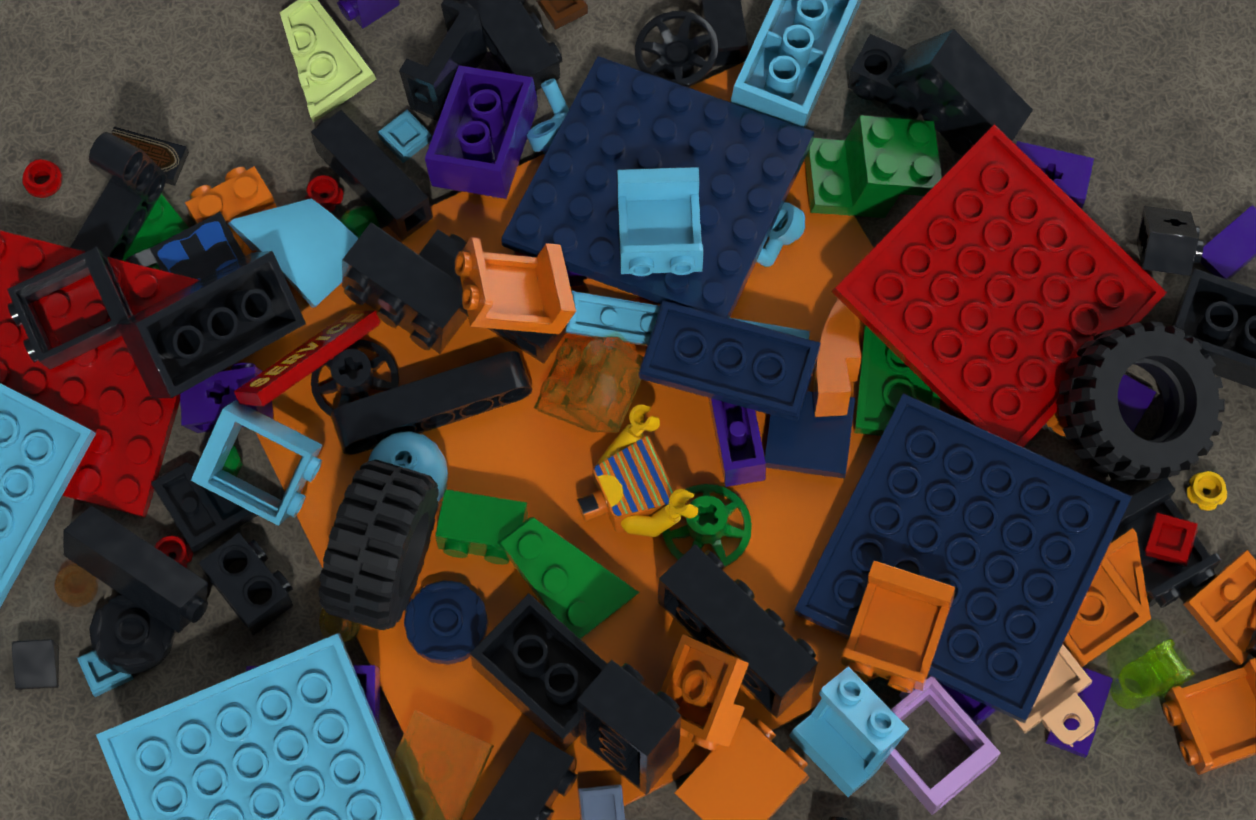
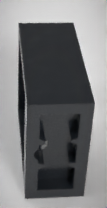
M97 247L7 289L12 299V302L8 304V309L15 323L18 326L23 324L28 336L23 342L30 358L34 362L39 361L49 369L55 368L122 336L116 324L133 316L108 257ZM91 275L111 321L52 349L32 302Z

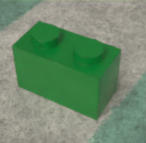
M445 489L435 535L438 549H442L445 554L452 557L466 558L468 554L484 556V559L490 563L508 564L510 559L497 542L528 519L527 502Z

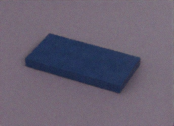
M663 300L639 371V379L798 422L821 343Z

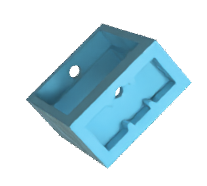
M235 400L222 409L191 481L279 526L289 516L295 518L302 508L306 496L301 494V491L306 481H313L321 467L322 460L317 457L323 445L246 405L239 404ZM242 425L302 456L282 500L222 470Z

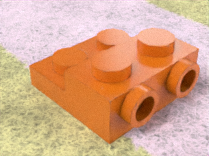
M255 166L248 170L245 167L232 169L226 174L225 182L213 188L210 185L200 186L190 194V200L185 202L189 215L195 225L221 212L245 256L257 251H252L228 223L235 218L277 208L271 192Z
M685 634L681 636L660 691L670 696L680 707L677 711L682 715L680 735L689 737V734L692 733L694 736L691 742L712 751H716L718 745L729 748L745 707L734 701L749 663Z

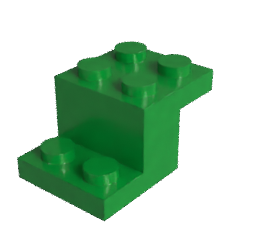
M860 115L845 140L814 138L805 157L810 213L885 218L900 194L925 196L942 178L934 121Z

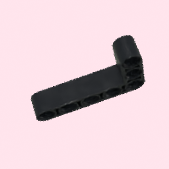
M104 132L92 145L89 153V163L109 182L70 248L87 252L97 247L107 257L123 260L160 197L167 181V175L143 150L109 132Z

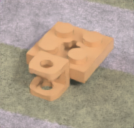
M1062 645L1026 723L1024 724L1014 718L1012 719L1024 734L1042 722L1048 732L1051 730L1061 742L1074 747V742L1082 741L1094 731V717L1086 704L1078 696L1081 691L1092 684V680L1064 645ZM1069 718H1073L1080 723V726L1076 730H1068L1064 726V722Z

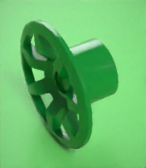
M701 484L686 488L685 490L694 495L703 493V496L694 499L690 503L698 507V514L695 518H686V525L673 531L667 529L663 532V539L667 548L679 560L684 554L676 548L672 539L691 536L694 539L692 547L696 544L702 550L704 544H710L724 567L730 565L743 554L751 538V516L746 505L734 492L722 486ZM710 493L723 495L731 503L725 506L720 499L710 496ZM737 508L744 519V530L728 524V517ZM723 536L742 538L737 549L726 557L720 539Z

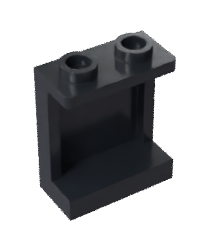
M443 0L441 3L448 33L429 65L426 67L406 58L399 70L410 109L436 121H439L458 66L478 68L487 53L479 13L472 5L464 1Z
M1163 478L1131 496V501L1111 541L1112 543L1132 528L1137 533L1149 607L1158 603L1160 608H1164L1182 596L1179 591L1191 583L1195 588L1206 584L1216 576L1214 570L1222 560L1218 553L1210 556L1197 536L1187 566L1146 556L1145 550L1157 513L1185 520L1171 499L1175 488L1168 478Z

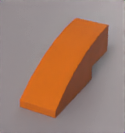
M837 299L822 331L821 347L815 366L813 384L815 417L847 415L851 396L850 382L857 381L862 358L854 313Z

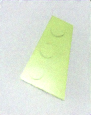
M297 0L280 12L313 123L376 80L374 73L318 0Z

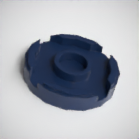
M443 580L428 584L420 590V593L414 599H411L406 608L404 626L408 642L418 655L432 663L449 665L464 661L470 657V653L486 637L488 618L484 602L474 591L461 582Z

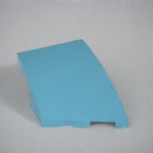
M312 198L235 218L228 223L252 251H273L284 277L312 308L316 307L342 283V259L358 240L341 221Z

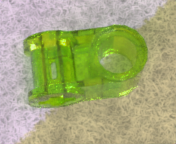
M1168 639L1158 644L1120 670L1113 679L1110 688L1112 699L1118 706L1125 709L1138 708L1161 694H1167L1171 688L1185 684L1196 675L1193 669L1186 668L1174 650L1176 643L1173 639ZM1125 679L1137 681L1142 689V693L1131 692L1125 685Z

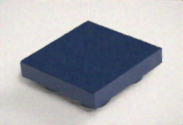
M807 391L798 422L770 415L765 452L766 468L845 479L855 398L850 397L847 415L815 417L813 392Z

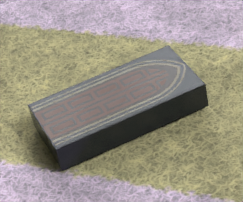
M118 127L113 128L111 134L143 150L166 173V183L176 185L189 153L186 146Z

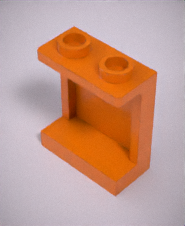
M470 237L463 250L456 256L455 271L461 279L463 289L462 305L467 310L470 327L560 334L576 312L561 245L546 243L537 257L483 252L480 238Z
M873 561L858 614L847 646L843 649L841 655V663L849 666L860 678L871 679L872 675L888 679V686L896 690L912 693L914 688L923 691L954 599L955 587Z
M1256 658L1249 660L1244 667L1184 688L1180 686L1173 687L1165 695L1166 702L1163 703L1165 717L1172 727L1177 726L1183 740L1180 742L1181 754L1188 766L1194 765L1198 775L1256 755Z
M743 716L738 724L730 747L718 745L716 751H712L675 791V794L703 820H769L802 783L805 784L810 777L803 771L808 763L790 747L785 752L781 751L772 742L776 734L759 718L751 723Z

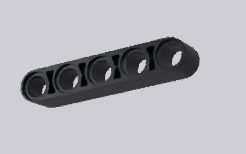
M508 351L344 404L333 410L331 419L342 452L347 455H353L374 449L381 440L394 433L410 431L420 434L520 401L529 396L533 389L519 352Z

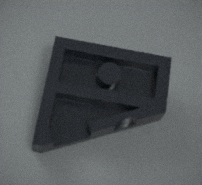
M186 462L151 482L192 552L195 553L258 515L191 481L196 467Z

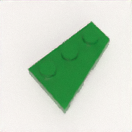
M534 517L528 518L497 542L543 606L579 639L640 593Z

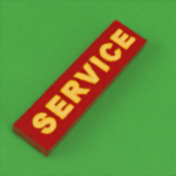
M349 311L235 390L234 394L239 404L265 406L378 327L381 322L376 311Z

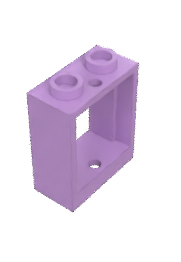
M930 677L926 680L923 691L913 688L912 693L901 692L899 696L902 701L891 710L902 721L925 701H928L973 754L931 789L896 749L892 751L885 762L930 814L933 815L992 766L1001 752L935 678Z

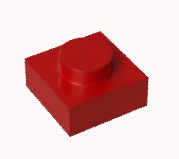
M1157 513L1145 550L1146 556L1187 566L1198 531V523Z

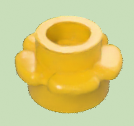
M1206 471L1197 473L1190 478V486L1186 490L1187 497L1191 503H1196L1201 510L1211 511L1216 509L1218 504L1222 505L1227 498L1226 484L1219 474ZM1203 489H1209L1210 494H1204Z

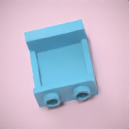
M699 167L617 170L621 274L647 276L652 273L687 275L692 272H702L703 244L701 241L699 207Z
M848 666L822 687L819 692L822 698L811 715L797 725L789 735L847 797L852 795L877 773L909 730L895 713Z

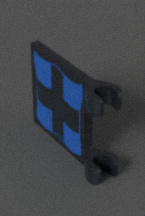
M221 212L147 250L128 257L126 262L150 268L158 264L162 271L201 280L245 257Z

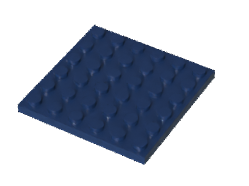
M597 56L502 236V246L531 257H537L546 243L558 244L562 248L566 270L661 305L664 300L730 318L812 145L814 131ZM699 167V207L701 241L703 244L702 272H692L687 275L652 273L647 276L621 274L617 170Z
M903 394L794 612L802 618L849 639L868 584V575L873 561L954 586V599L928 678L933 677L939 683L1025 724L1132 497Z

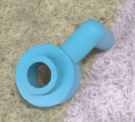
M554 78L546 80L541 84L554 112V116L534 126L527 134L532 149L535 152L542 151L543 154L547 153L569 111Z
M787 202L783 204L768 236L769 240L756 261L757 263L765 267L772 266L783 245H789L802 236L805 230V214L801 209Z

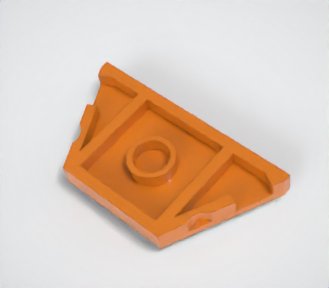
M1133 528L1109 545L1064 640L1063 645L1081 667L1087 665L1151 620L1138 538Z

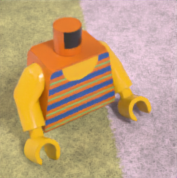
M642 404L633 407L629 415L631 424H627L598 460L597 466L593 468L592 473L597 491L576 499L585 522L607 513L616 532L657 537L678 523L681 516L689 519L697 516L698 507L691 504L685 505L689 499L694 497V494L685 489L674 491L650 437H644L643 431H655L660 426L659 418L650 416L644 423V417L651 410V407Z

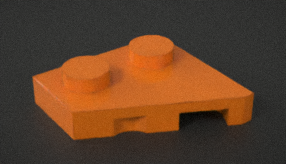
M1248 550L1236 557L1183 604L1236 666L1246 661L1248 656L1246 648L1249 645L1253 632L1256 631V559Z

